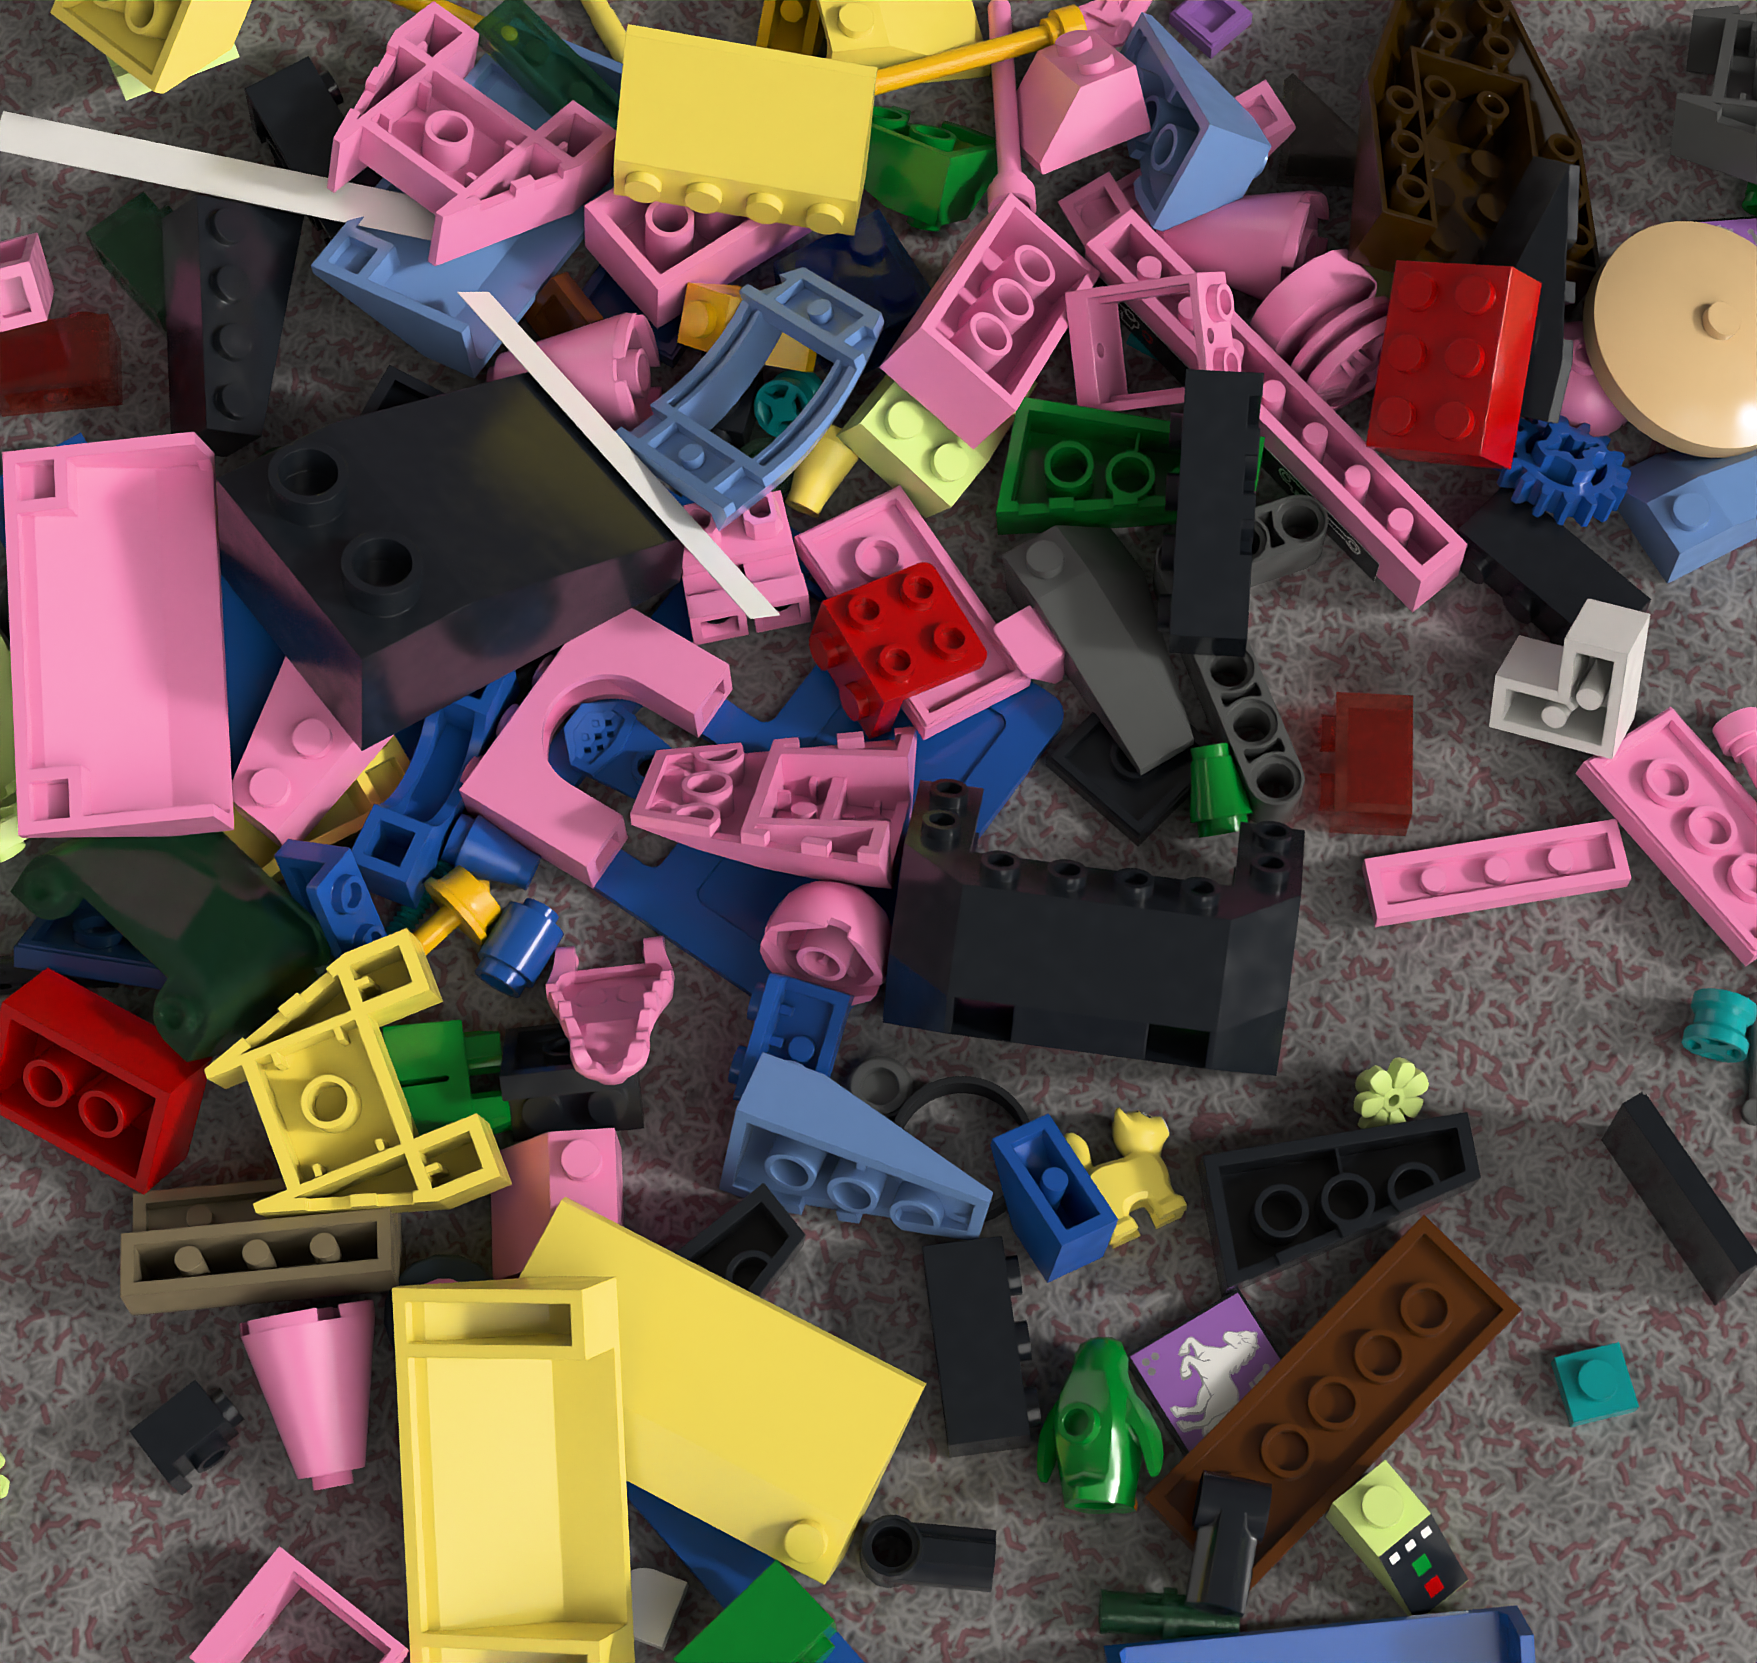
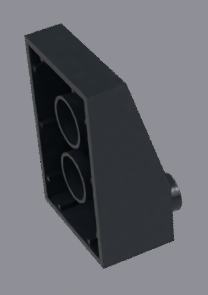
M529 372L327 424L216 478L221 575L361 751L680 583L684 545Z

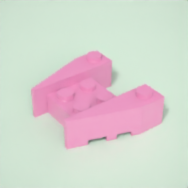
M433 1L394 31L387 43L386 53L379 66H374L366 80L365 90L354 109L350 108L336 132L332 144L327 189L335 193L367 166L435 215L428 262L437 266L574 213L610 182L614 164L616 130L574 100L536 131L464 80L474 68L480 33Z

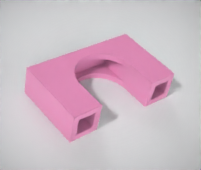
M633 608L565 643L556 656L550 654L545 657L533 676V688L521 705L513 704L506 710L496 729L497 738L485 755H481L479 758L474 756L470 760L460 779V782L464 784L459 791L468 814L475 818L479 814L528 850L541 855V858L592 889L627 841L628 835L623 815L569 784L549 764L550 744L560 724L572 712L577 710L581 703H591L603 699H624L650 709L699 738L733 690L728 663Z

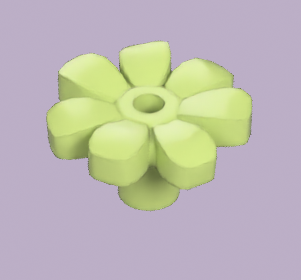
M1401 1057L1394 1058L1387 1071L1375 1065L1361 1072L1355 1082V1088L1360 1094L1355 1097L1354 1111L1362 1115L1358 1126L1361 1129L1403 1123L1406 1122L1404 1115L1415 1118L1423 1105V1099L1418 1096L1426 1092L1429 1086L1425 1073L1417 1069L1413 1063Z

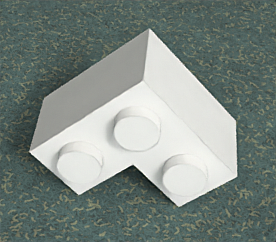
M1588 598L1566 635L1564 646L1519 635L1495 675L1489 727L1613 759L1635 717L1650 614Z

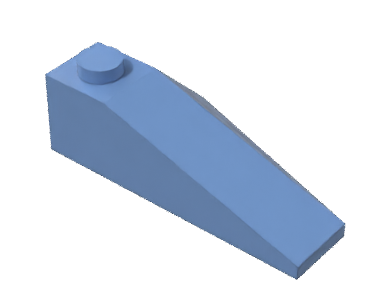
M1757 449L1727 458L1699 457L1675 451L1656 454L1628 468L1631 470V476L1626 484L1629 487L1618 511L1667 584L1757 538Z
M762 1052L736 1108L719 1185L720 1190L745 1198L764 1183L785 1210L792 1214L801 1215L805 1205L836 1210L838 1221L858 1224L863 1214L891 1218L893 1223L904 1231L963 1240L979 1239L993 1195L991 1190L825 1074L808 1069L795 1061L783 1060Z

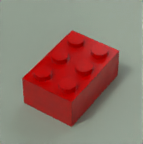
M1396 260L1366 447L1397 460L1511 470L1542 283L1512 266Z
M47 967L1 1003L0 1115L145 1195L188 1156L207 1083L204 1069L212 1063L213 1057Z

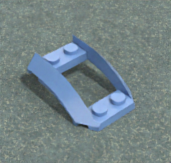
M805 267L779 274L782 284L760 291L749 284L741 288L739 293L742 301L720 337L691 371L670 390L650 404L653 415L630 432L623 427L615 431L656 477L711 513L718 532L782 483L814 449L853 391L883 330L884 319L881 312ZM783 332L833 362L834 365L802 412L770 445L752 459L710 430L723 419L751 385Z

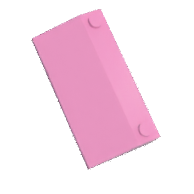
M195 432L2 452L18 836L22 838L165 837L234 830L214 452Z

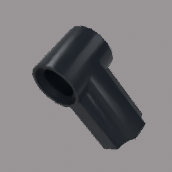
M1208 1470L1202 1471L1192 1517L1191 1530L1197 1532L1184 1606L1191 1607L1201 1613L1220 1617L1242 1618L1244 1616L1253 1576L1252 1569L1256 1545H1261L1268 1521L1272 1484Z
M899 1515L881 1516L872 1521L864 1532L859 1554L860 1565L869 1580L875 1585L885 1588L899 1587L907 1584L991 1592L995 1567L996 1530L911 1522L909 1519ZM894 1536L906 1543L910 1550V1558L906 1563L898 1567H887L875 1559L872 1553V1546L882 1537Z

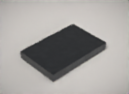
M1641 1092L1622 1103L1601 1141L1716 1306L1734 1295L1756 1269L1757 1253L1647 1094L1644 1095Z

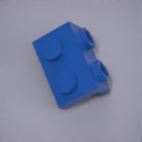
M287 839L275 853L276 862L316 953L332 955L336 960L345 952L387 936L349 847Z
M770 973L766 984L758 982L753 990L747 1010V1020L755 1022L748 1047L738 1046L729 1071L728 1082L736 1085L733 1100L740 1102L762 1052L783 1060L795 1061L808 1069L825 1074L830 1078L854 995L781 973Z

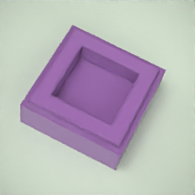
M1185 0L1170 13L1169 24L1211 59L1251 25L1253 13L1237 0Z

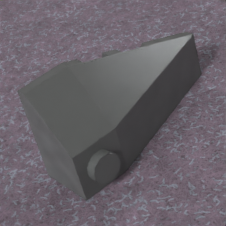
M1055 525L1002 555L1007 594L1019 611L1029 605L1032 608L1035 607L1065 651V674L1093 712L1099 717L1101 723L1140 776L1194 745V737L1163 633L1157 632L1158 617L1145 573L1111 528Z

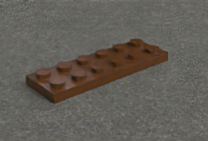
M1423 1215L1142 1501L1193 1552L1197 1531H1192L1191 1525L1197 1489L1203 1470L1272 1484V1497L1265 1534L1261 1545H1256L1252 1569L1253 1576L1250 1585L1251 1590L1330 1509L1332 1503L1362 1476L1522 1309L1438 1227Z

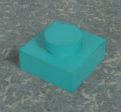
M1619 1342L1554 1357L1551 1361L1570 1427L1633 1413L1639 1408Z

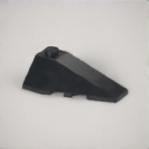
M1533 156L1476 265L1512 266L1542 283L1520 416L1558 423L1573 362V340L1563 339L1565 305L1575 303L1576 282L1566 281L1567 251L1577 241L1580 166Z

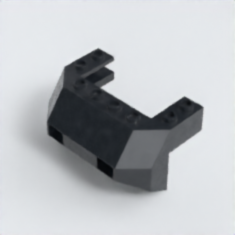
M939 779L934 782L920 780L904 842L889 949L883 1023L945 1034L1210 1070L1277 1075L1301 902L1305 830L1292 829L1286 824L1277 821H1262L1257 824L1240 822L1236 867L1234 866L1232 885L1229 886L1218 884L1216 881L1205 877H1190L1184 880L1153 876L1149 872L1138 868H1124L1116 871L1086 867L1082 863L1070 859L1047 862L1019 858L1011 852L1001 850L979 853L977 852L979 833H976V828L983 801L984 788L970 787L955 779Z

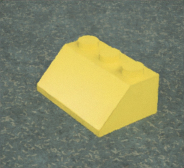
M55 0L50 13L153 92L164 94L232 49L252 0Z

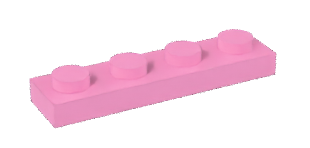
M1617 819L1364 859L1362 865L1375 927L1627 887L1631 880Z

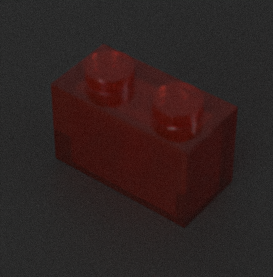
M75 312L66 318L47 319V321L0 332V413L2 417L123 405L121 340L108 313Z
M1336 692L1332 713L1321 714L1319 752H1330V773H1320L1318 811H1329V833L1406 836L1412 817L1413 695Z

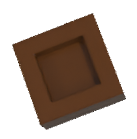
M567 271L552 277L536 296L535 302L523 316L542 340L604 319Z

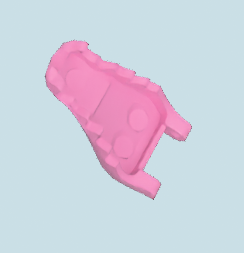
M664 936L643 938L644 947L642 954L645 963L578 971L579 959L576 955L575 946L557 947L555 949L553 969L548 982L545 984L546 996L550 1008L558 1018L570 1042V1058L575 1071L580 1075L598 1081L603 1085H617L623 1083L628 1077L634 1075L645 1066L650 1052V1034L659 1015L673 998L675 976L667 957Z

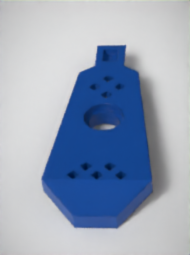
M619 702L581 703L563 727L571 769L635 800L645 779L638 772L639 766L644 761L653 759L656 750L672 749L638 721L637 717Z

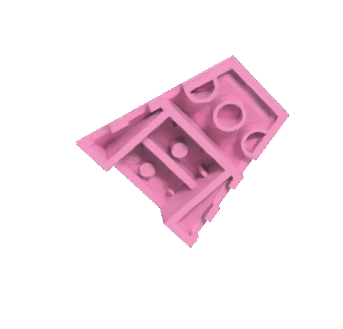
M914 726L894 728L895 739L864 742L863 731L837 733V745L800 748L798 737L774 739L770 751L744 753L741 742L656 750L630 812L631 825L704 852L764 869L823 881H837L846 884L893 889L912 814L917 730Z

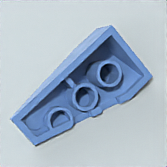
M1141 12L1120 53L1136 65L1152 131L1128 140L1127 146L1129 157L1138 159L1140 162L1141 175L1133 183L1136 200L1151 227L1163 232L1243 198L1252 180L1257 178L1264 170L1268 159V152L1272 146L1254 117L1152 15Z

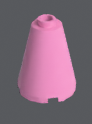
M1310 190L1244 195L1239 200L1163 232L1156 229V233L1196 273L1225 271L1226 284L1229 287L1264 301L1270 292L1292 272L1313 258L1327 252L1328 238L1318 237L1317 230L1318 218L1329 220V206L1327 197L1324 194Z
M625 312L535 342L614 431L620 427L629 432L653 415L650 404L662 396V387H650V367H660V360L654 332L648 319L643 314L636 315L637 313ZM507 351L497 356L495 366L489 367L486 382L528 371L510 351Z
M373 1300L338 1304V1308L327 1307L300 1310L239 1323L242 1342L297 1479L311 1477L313 1491L354 1483L352 1470L365 1467L375 1325Z

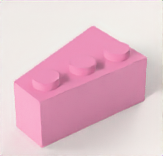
M285 657L233 777V806L246 821L280 848L287 839L303 841L393 735L361 751L290 660Z

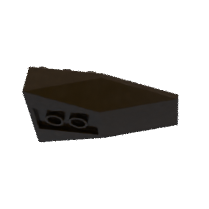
M1392 0L1362 85L1348 261L1391 273L1395 271L1396 260L1477 264L1533 156L1580 166L1577 241L1567 251L1566 281L1576 282L1575 303L1565 305V321L1587 293L1594 275L1601 266L1582 143L1511 0Z

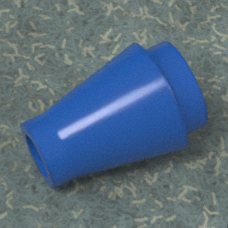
M461 814L449 836L441 860L454 865V868L458 865L462 866L474 877L514 885L526 891L542 856L528 850L479 814L474 819Z

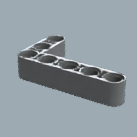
M1299 494L1255 508L1254 535L1251 551L1254 554L1252 556L1251 587L1307 569L1318 561L1322 555L1329 522L1327 510L1321 502L1312 496ZM1291 527H1300L1307 530L1312 536L1305 539H1296L1286 534L1284 530ZM1163 542L1157 548L1152 582L1158 602L1159 593L1172 594L1173 575L1169 571H1161ZM1248 638L1245 657L1180 654L1217 744L1227 742L1229 744L1230 755L1233 756L1253 813L1248 814L1249 817L1257 823L1277 821L1286 824L1291 821L1298 812L1305 782L1304 772ZM1228 672L1239 677L1242 683L1233 687H1225L1216 683L1212 677L1218 673ZM1242 727H1253L1260 730L1266 738L1259 742L1251 743L1239 738L1235 731ZM1265 782L1280 783L1287 789L1289 794L1283 798H1270L1261 793L1258 786Z

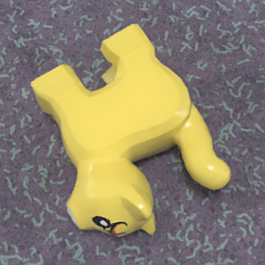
M1120 1107L1115 1109L1112 1136L1116 1149L1124 1158L1102 1163L1094 1167L1086 1141L1075 1133H1066L1064 1135L1070 1147L1118 1218L1117 1225L1109 1241V1245L1112 1248L1140 1237V1233L1137 1230L1139 1227L1135 1220L1129 1216L1130 1212L1139 1208H1145L1155 1228L1158 1229L1180 1219L1184 1211L1187 1210L1184 1197L1174 1192L1167 1166L1161 1158L1163 1144L1169 1136V1129L1165 1120L1162 1117H1152L1140 1110L1125 1113Z

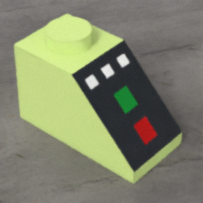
M1386 1460L1332 1503L1326 1515L1328 1521L1408 1616L1429 1614L1468 1581L1466 1574L1432 1514Z

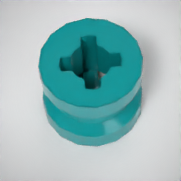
M787 369L779 373L773 380L765 383L756 394L754 413L759 425L768 434L777 438L802 412L823 381L814 372ZM797 396L800 402V408L798 409L795 403V399Z
M1716 988L1696 990L1690 1005L1695 1016L1693 1023L1686 1026L1681 1041L1683 1047L1693 1054L1719 1062L1737 1063L1744 1061L1750 1045L1745 1037L1747 1027L1753 1025L1756 1021V1003L1743 995L1728 990Z

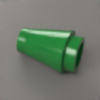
M1228 742L1190 749L1192 756L1190 823H1197L1199 838L1239 832L1240 822L1248 823L1247 814L1253 813L1233 756L1230 755Z

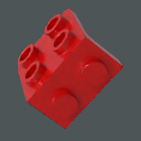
M927 562L917 563L823 600L809 637V648L815 663L821 670L829 672L839 689L840 701L844 711L851 720L860 723L869 740L891 731L903 700L976 671L984 665L987 658V650L936 568Z

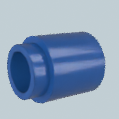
M526 898L523 904L512 901L508 902L477 954L481 961L475 970V974L497 991L510 997L519 998L525 987L532 988L564 936L563 931L556 925L559 919L558 914L545 904L532 898Z

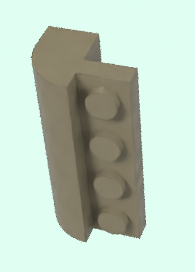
M283 1178L148 1191L145 1195L133 1192V1232L121 1233L120 1297L130 1314L138 1316L390 1291L392 1288L399 1286V1275L406 1270V1247L402 1239L401 1213H392L390 1208L276 1219H268L257 1214L253 1203L287 1190Z

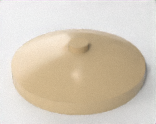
M1693 221L1666 222L1637 232L1622 243L1602 263L1594 275L1586 294L1583 310V335L1586 352L1599 384L1613 405L1631 424L1651 439L1666 447L1685 454L1707 458H1727L1756 450L1757 246L1724 228Z

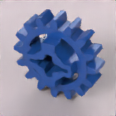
M1561 415L1558 423L1533 419L1532 423L1520 417L1511 470L1492 468L1501 472L1497 480L1499 487L1515 489L1511 501L1515 504L1528 501L1534 505L1532 515L1536 517L1541 516L1547 511L1553 514L1556 523L1559 525H1563L1566 518L1573 517L1581 527H1587L1592 516L1601 522H1605L1611 511L1617 512L1629 487L1626 484L1631 476V470L1622 467L1626 457L1623 452L1609 451L1607 449L1611 438L1608 436H1591L1589 434L1590 425L1587 423L1581 424L1578 428L1569 426L1567 417Z

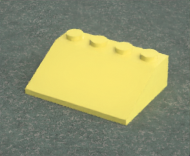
M628 24L625 36L614 152V194L626 196L641 203H653L656 201L689 207L696 212L704 214L719 212L747 217L761 224L782 223L810 228L814 232L825 235L840 233L854 236L867 171L878 67Z

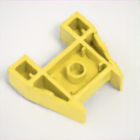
M407 928L342 954L326 968L327 972L301 994L295 993L277 1008L279 1010L277 1014L248 1038L244 1039L242 1037L204 1069L207 1079L224 1089L245 1081L249 1083L287 1187L285 1191L253 1203L255 1212L268 1219L390 1208L392 1213L449 1210L512 1185L490 1124L477 1113L419 1136L379 1027L443 1002L422 944Z

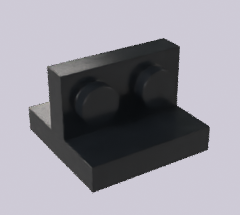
M560 1023L506 1029L499 1078L502 1100L509 1101L514 1142L526 1141L541 1134L555 1131L615 1128V1131L644 1128L639 1071L628 1077L621 1084L603 1085L575 1071L570 1058V1042Z

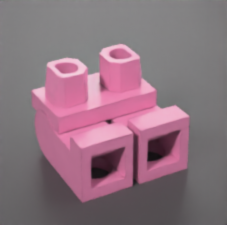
M781 490L767 494L719 532L711 513L696 503L684 505V509L740 571H743V574L774 608L791 604L787 609L777 611L780 614L778 616L755 618L756 633L811 622L809 594L796 555ZM684 546L681 575L693 643L701 645L749 635L746 614ZM730 617L725 622H722L720 624H710L706 622Z

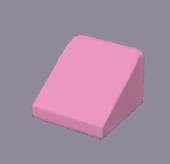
M1029 605L994 626L995 635L1025 676L1053 684L1063 680L1065 651L1035 607L1032 608Z

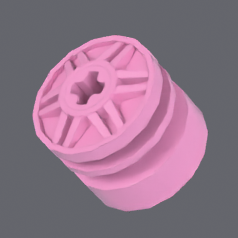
M1347 249L1331 250L1313 258L1292 272L1276 286L1257 308L1250 322V327L1336 411L1376 386L1390 299L1385 296L1375 297L1377 282L1362 264L1348 261Z

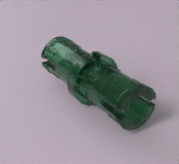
M1162 1587L1161 1593H1138L1100 1589L1098 1607L1099 1634H1144L1160 1636V1640L1176 1639V1637L1187 1638L1238 1633L1240 1618L1210 1615L1184 1606L1186 1594H1178L1177 1588Z

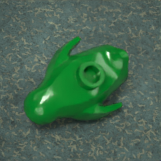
M1094 1337L1081 1343L1075 1353L1072 1368L1064 1382L1059 1398L1047 1414L1039 1435L1037 1452V1474L1039 1480L1043 1483H1048L1057 1461L1065 1508L1086 1514L1136 1512L1138 1509L1136 1490L1142 1454L1147 1470L1152 1478L1158 1476L1161 1472L1164 1457L1161 1432L1150 1410L1138 1397L1128 1375L1129 1359L1122 1343L1113 1337Z

